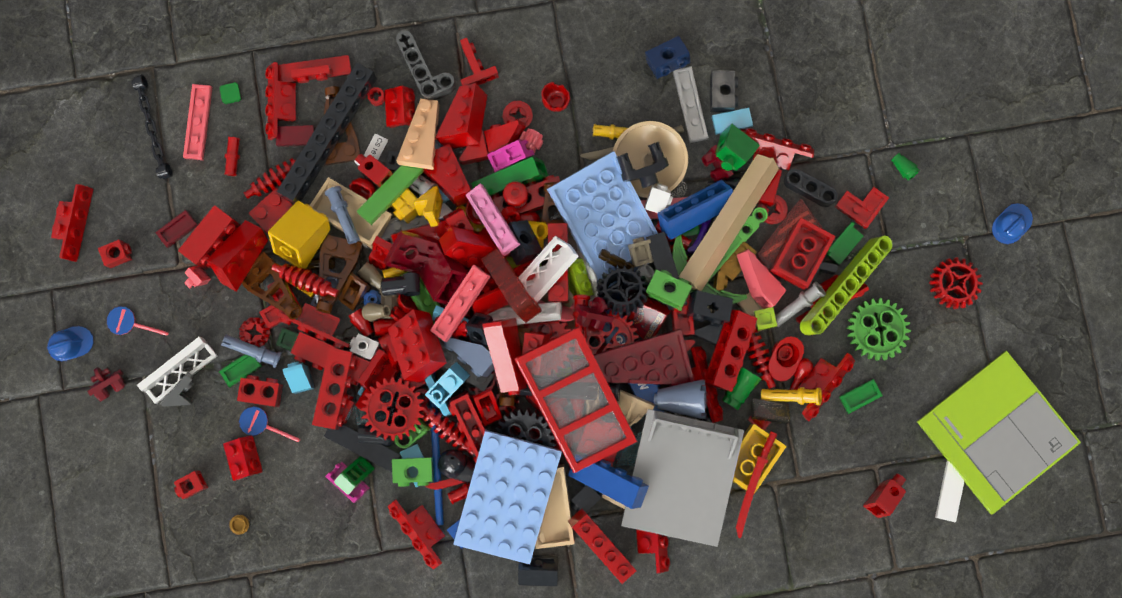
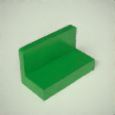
M853 222L846 226L826 253V256L838 266L864 237L853 227L855 225Z

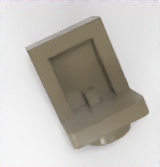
M644 237L633 239V244L628 245L634 267L653 262L649 247L650 239L644 240Z

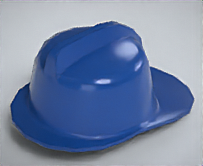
M1018 203L1007 207L993 223L992 232L996 240L1004 244H1011L1019 240L1032 225L1033 217L1029 208Z
M81 326L58 331L49 339L48 352L57 361H67L83 356L92 348L93 336L88 329Z

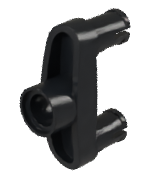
M660 142L648 145L654 162H652V165L644 168L633 169L628 153L616 157L622 172L623 182L640 180L642 188L659 183L656 173L669 166L667 157L665 158L662 152Z

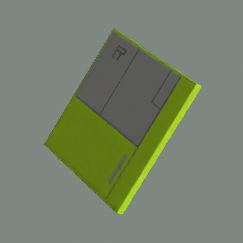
M1007 351L1000 354L917 421L992 515L1081 443Z

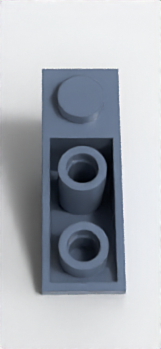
M450 338L448 342L443 341V346L449 351H454L458 354V360L463 364H469L472 367L471 371L476 376L488 377L493 372L494 365L488 346Z

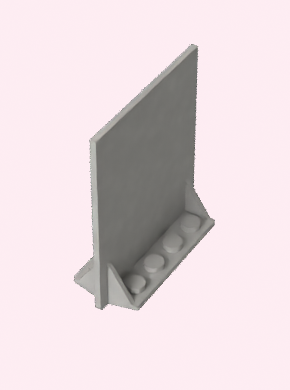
M648 409L632 476L643 479V483L649 485L641 508L630 509L625 506L621 526L718 547L744 431L734 427L679 416L677 413L674 415Z

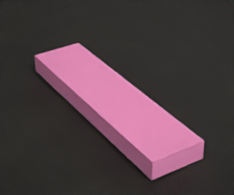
M481 183L466 194V197L502 255L506 256L520 245Z

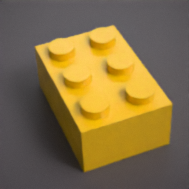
M750 424L743 435L733 483L747 491L757 463L756 457L757 455L760 456L769 436L767 432L755 424ZM775 439L768 454V463L764 465L755 492L786 448V445Z

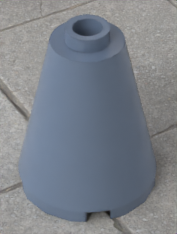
M697 380L658 389V392L654 393V405H658L660 410L706 419V386H702L705 385L706 381Z

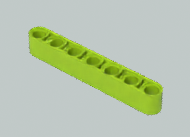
M888 236L871 238L828 288L825 292L826 295L821 297L800 323V330L804 335H816L825 331L891 251L893 244Z

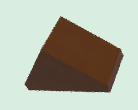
M352 273L338 300L354 311L371 287Z

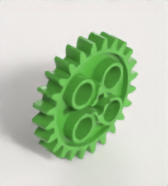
M873 298L870 300V305L865 301L863 302V307L860 305L856 307L858 312L853 311L851 313L855 318L848 319L852 325L848 326L847 329L852 330V333L848 334L847 337H853L854 340L850 344H857L854 350L861 349V356L868 353V359H872L875 356V360L878 361L882 356L883 360H887L888 355L891 358L895 357L894 351L898 354L901 353L899 347L904 348L907 346L903 340L907 341L910 339L905 335L911 332V330L906 329L910 322H904L907 315L900 314L903 308L895 309L897 303L890 306L889 299L883 304L882 298H879L877 303ZM884 313L889 315V323H885L882 320ZM864 317H868L871 320L870 327L864 325ZM875 328H882V331H876ZM888 332L894 335L893 342L887 340L886 335ZM869 336L875 338L874 346L868 343L867 339Z

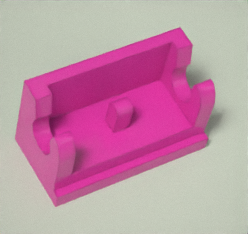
M519 139L488 154L487 156L494 171L503 170L535 155L533 150H527L525 145L528 144V141H520Z
M343 462L338 463L325 477L353 503H356L370 487L362 481L347 495L334 483L339 474L347 468Z

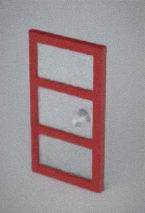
M579 326L514 359L573 473L637 442Z

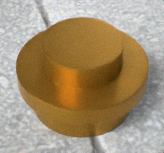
M244 515L234 516L229 524L230 530L237 535L247 532L250 525L248 518Z

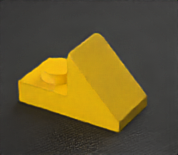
M435 186L417 198L413 204L418 215L424 216L426 220L428 219L431 227L438 226L443 199L438 187Z

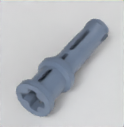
M341 187L329 188L324 192L325 196L330 200L331 210L336 213L348 244L358 242L360 238L348 213V203L343 199Z
M227 334L224 336L221 346L254 357L259 363L262 361L273 365L275 369L282 355V352L271 351L266 346L258 347Z

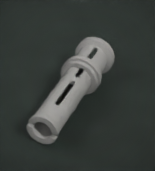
M815 281L812 283L813 286L805 292H800L799 297L775 315L777 327H780L803 308L811 307L818 298L824 297L826 293L822 286Z

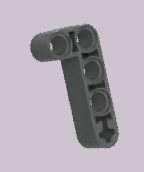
M408 31L399 32L396 36L397 44L424 99L437 100L452 93L456 86L453 76L445 72L432 77L412 34ZM405 39L408 41L410 48L408 49L405 43L403 42V40ZM412 55L418 56L416 61L409 60ZM419 72H426V75L423 78L417 77V74ZM444 80L451 81L449 86H442ZM427 88L434 89L432 94H425Z

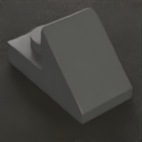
M187 372L165 396L160 405L163 407L191 405L193 400L182 391L187 392L194 384L191 382L194 376Z

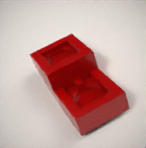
M376 236L373 241V250L369 255V263L380 270L388 269L384 260L393 244Z

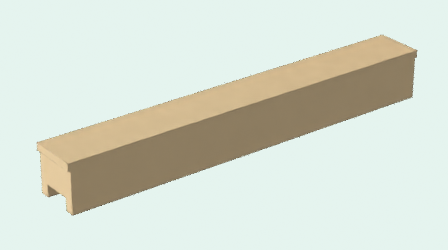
M756 155L679 275V278L690 282L689 285L692 286V289L703 290L776 175L779 168L774 158Z

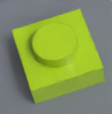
M773 307L754 311V316L758 318L756 322L758 331L777 327Z

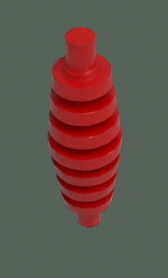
M289 159L291 162L289 165L286 161L282 162L284 165L283 169L279 164L275 167L278 170L276 173L272 167L268 169L271 173L270 177L264 172L262 175L265 180L262 181L258 177L256 179L257 185L252 182L250 184L252 187L244 192L246 198L249 199L254 195L260 197L262 196L260 192L262 190L268 193V186L275 190L276 187L273 184L275 182L280 187L282 184L280 179H285L296 159Z
M276 263L272 265V270L278 272L281 279H285L286 282L292 283L293 286L298 287L302 291L305 290L309 293L313 291V294H320L323 297H326L328 294L337 297L339 290L332 288L331 282L325 281L324 278L319 277L308 269L290 266V264L286 263L282 266Z
M756 328L749 342L752 347L748 348L747 353L754 351V354L748 357L750 360L757 358V361L752 363L753 367L760 366L756 372L757 374L763 373V376L760 378L766 381L770 389L776 386L767 365L771 356L764 358V355L769 353V349L761 350L766 344L765 342L758 343V340H761L762 337L761 335H755V333L759 332Z
M423 403L420 405L425 407L420 412L424 414L423 420L425 422L430 420L428 423L429 427L431 428L436 425L433 429L435 433L442 430L438 435L441 439L448 435L445 438V442L449 443L454 440L451 446L455 448L459 445L457 450L461 452L464 450L471 456L474 454L473 450L470 451L464 440L465 433L458 434L460 431L458 426L452 429L455 425L453 420L446 424L449 420L447 416L440 419L443 415L441 412L434 414L435 408H427Z

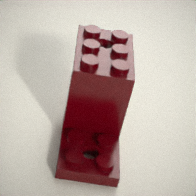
M403 230L399 232L384 260L386 266L420 274L433 301L448 304L469 270H465L461 263L444 254L439 240ZM409 250H414L413 253L406 255Z

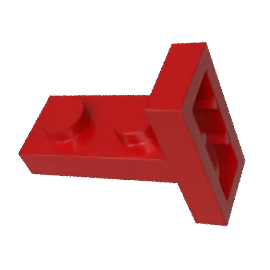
M467 37L461 39V47L473 75L461 79V85L476 83L480 86L499 78L495 66L483 70L480 59L476 60L474 53L477 52L473 42L469 43Z

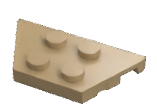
M599 385L597 399H585L587 415L600 409ZM620 390L619 406L629 426L642 419L648 409H654V403ZM612 411L607 415H614V412Z

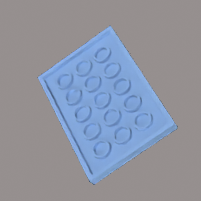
M614 151L547 188L564 222L567 223L568 229L589 267L594 270L597 282L599 278L603 279V272L608 274L609 268L615 271L614 266L598 257L602 249H606L610 254H615L626 260V262L633 264L628 245L633 244V239L644 237V240H646V237L658 234L631 182H623L622 172ZM640 266L634 267V272L638 270V267ZM617 281L611 283L609 287L617 283Z
M485 430L453 545L530 564L562 450Z

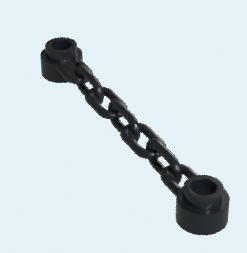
M141 74L135 76L131 83L133 88L138 90L140 108L146 118V130L148 135L151 136L152 152L158 162L156 174L160 179H167L173 176L170 165L163 162L162 146L157 140L156 124L151 118V106L144 92L145 89H148V82L145 76ZM146 100L148 108H143L142 101ZM148 124L153 125L154 131L149 130ZM159 147L160 154L156 155L155 148Z

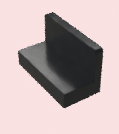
M532 555L530 564L519 562L518 585L557 586L558 556Z

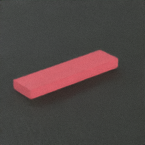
M192 84L183 158L204 160L213 88L210 85Z
M473 265L430 331L443 341L448 342L491 276L476 265Z

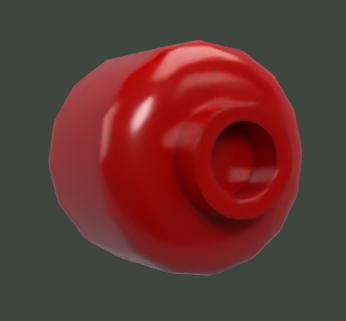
M517 181L507 184L503 191L505 203L516 208L524 206L528 200L526 186Z

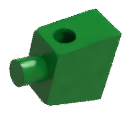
M731 124L720 134L715 154L716 157L723 161L721 166L724 170H738L750 159L760 145L735 125Z

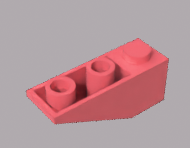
M749 249L738 253L736 256L751 297L763 309L774 307L786 292V289Z

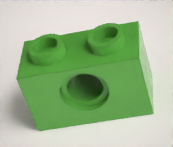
M656 269L646 293L648 296L682 311L692 286L689 285V281L683 278L676 279L672 277L670 272ZM672 285L675 291L667 292L664 287Z
M433 457L392 459L393 483H398V487L410 486V482H417V486L429 485V482L434 481ZM411 466L418 469V475L415 478L408 474Z

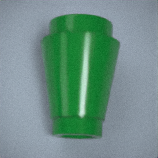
M900 153L891 160L903 179L906 178L908 181L920 171L917 168L918 165Z

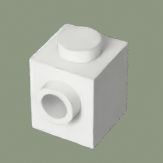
M657 183V186H651L645 203L646 210L658 213L671 205L673 197L670 196L671 191L668 190V186Z
M358 334L357 337L352 338L349 347L351 348L350 352L355 353L356 356L371 361V358L380 349L381 345L377 341Z

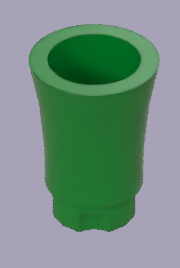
M742 367L737 376V383L733 391H726L722 401L739 410L762 379Z

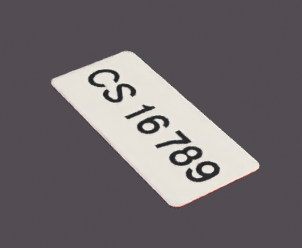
M374 134L364 156L372 155L378 160L388 139Z

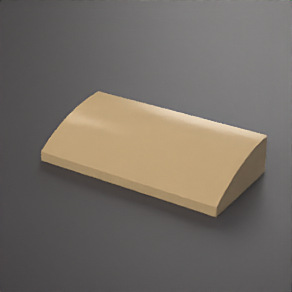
M328 177L310 206L318 213L325 214L329 219V224L343 232L336 213L331 210L330 200L324 193L329 188L340 186L343 199L348 203V213L360 238L358 241L373 249L374 239L376 236L382 237L392 214L385 211L372 225L369 224L357 213V210L367 199Z
M564 464L557 467L535 544L536 549L575 544L574 529L568 523V520L572 518Z

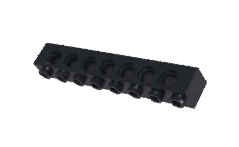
M356 63L278 188L277 193L293 204L297 201H302L376 82L377 78L372 70Z

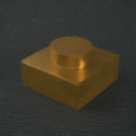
M717 271L714 275L713 288L719 292L726 289L728 284V278L725 277L726 272Z

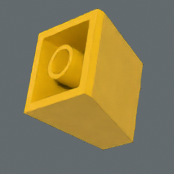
M297 201L268 231L274 254L298 268L306 269L330 231L329 219L325 214L313 210L310 205Z

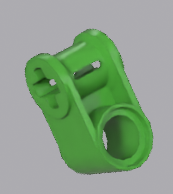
M418 418L421 422L419 426L422 430L415 424L416 432L411 429L409 430L410 441L407 445L403 446L400 444L398 435L395 437V443L398 447L407 449L427 434L431 428L421 418Z

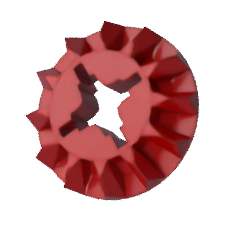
M522 101L509 103L503 111L504 123L507 124L508 120L515 119L511 115H516L518 109H520V115L523 118H519V121L525 122V128L530 126L533 119L530 106Z
M776 195L774 204L776 203L775 211L777 213L770 214L764 223L773 225L785 219L788 207L782 197ZM758 203L757 208L762 207L768 213L769 209L767 207H772V205ZM758 213V217L761 218V219H762V214H761V213Z
M249 318L239 328V338L258 347L263 346L270 337V329H268L264 320L260 318ZM256 327V331L262 333V335H255L252 339V334L247 332V330L250 331Z

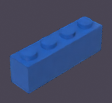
M720 180L658 212L660 230L665 232L669 239H673L719 215L733 193V189L723 180Z
M576 454L575 459L578 461L588 456V454ZM600 460L576 473H573L570 468L568 476L630 509L641 508L649 485L643 483V479L636 476L631 477L627 475V471L621 468L615 469L611 466L610 462Z

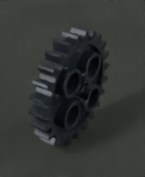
M520 408L518 414L515 410H512L511 416L506 414L504 419L499 421L501 426L498 425L495 428L499 434L525 440L523 437H526V441L552 448L557 445V441L552 440L555 437L551 433L552 431L547 421L543 420L544 415L537 416L538 410H535L533 414L530 408L525 413ZM513 426H518L521 432H516ZM532 428L538 429L540 435L534 434Z

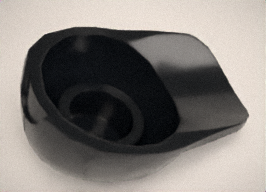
M449 449L440 455L438 469L440 473L448 478L470 482L476 463L463 452Z

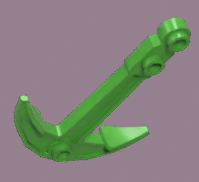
M756 208L751 216L748 217L743 227H748L749 233H744L743 227L741 228L710 279L743 242H746L759 228V224L767 219L768 213L764 208ZM756 213H761L762 219H757ZM681 235L676 237L672 252L678 275L681 274L688 260L683 248ZM708 282L702 290L703 292L732 298L733 304L747 299V295L733 294L724 290L719 292L710 286Z

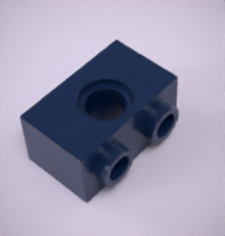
M679 36L645 52L647 64L657 79L667 76L670 72L683 68L690 63L689 51Z

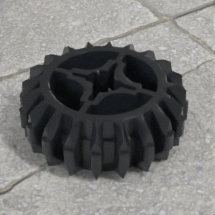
M617 265L615 271L609 268L608 274L603 272V279L599 278V285H597L596 291L598 292L597 297H602L605 300V304H607L606 311L612 309L611 314L614 315L616 312H619L620 317L623 315V312H626V315L629 317L630 311L636 314L638 308L642 309L644 307L643 303H646L648 300L646 290L649 284L645 282V276H640V270L634 272L633 266L628 270L626 265L623 266V269H619ZM617 281L616 285L611 286L610 289H607L611 283ZM620 285H621L622 289H624L625 296H624V293L621 292V290H620ZM638 292L637 296L634 299L628 301V298Z

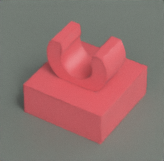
M199 266L189 267L185 272L189 277L185 281L189 289L192 286L208 284L211 280Z

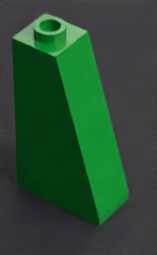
M530 157L471 184L474 189L481 183L490 197L498 194L502 196L504 188L511 182L517 181L524 185L534 181L539 183L544 181L543 179L549 176L543 160Z

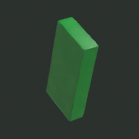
M244 354L219 372L228 387L231 388L240 382L241 378H246L247 375H251L263 366L261 362L256 361V358Z
M872 379L839 396L847 413L850 414L883 395L875 380Z

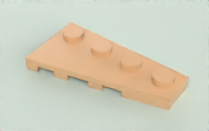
M420 98L396 160L398 165L434 170L433 158L436 150L435 140H437L435 137L437 135L436 127L438 125L440 108L437 100Z

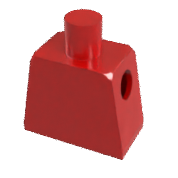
M896 473L892 479L882 481L863 507L877 518L890 516L906 493V490L902 488L906 479Z

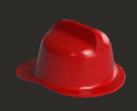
M792 336L785 337L773 346L768 367L771 376L775 380L786 381L796 372L804 354V346L798 338Z

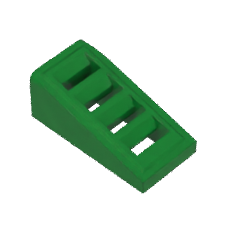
M360 456L339 474L334 483L349 495L375 468Z

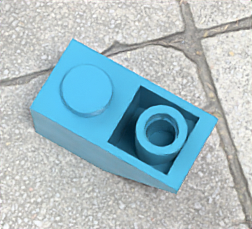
M294 362L288 364V368L283 369L292 393L297 394L315 389L309 366Z
M455 362L425 396L440 408L465 382L470 374Z

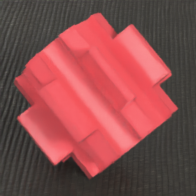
M528 128L526 132L523 131L519 138L520 141L527 140L528 144L525 145L527 150L531 149L534 153L536 149L540 150L543 144V135L533 129Z

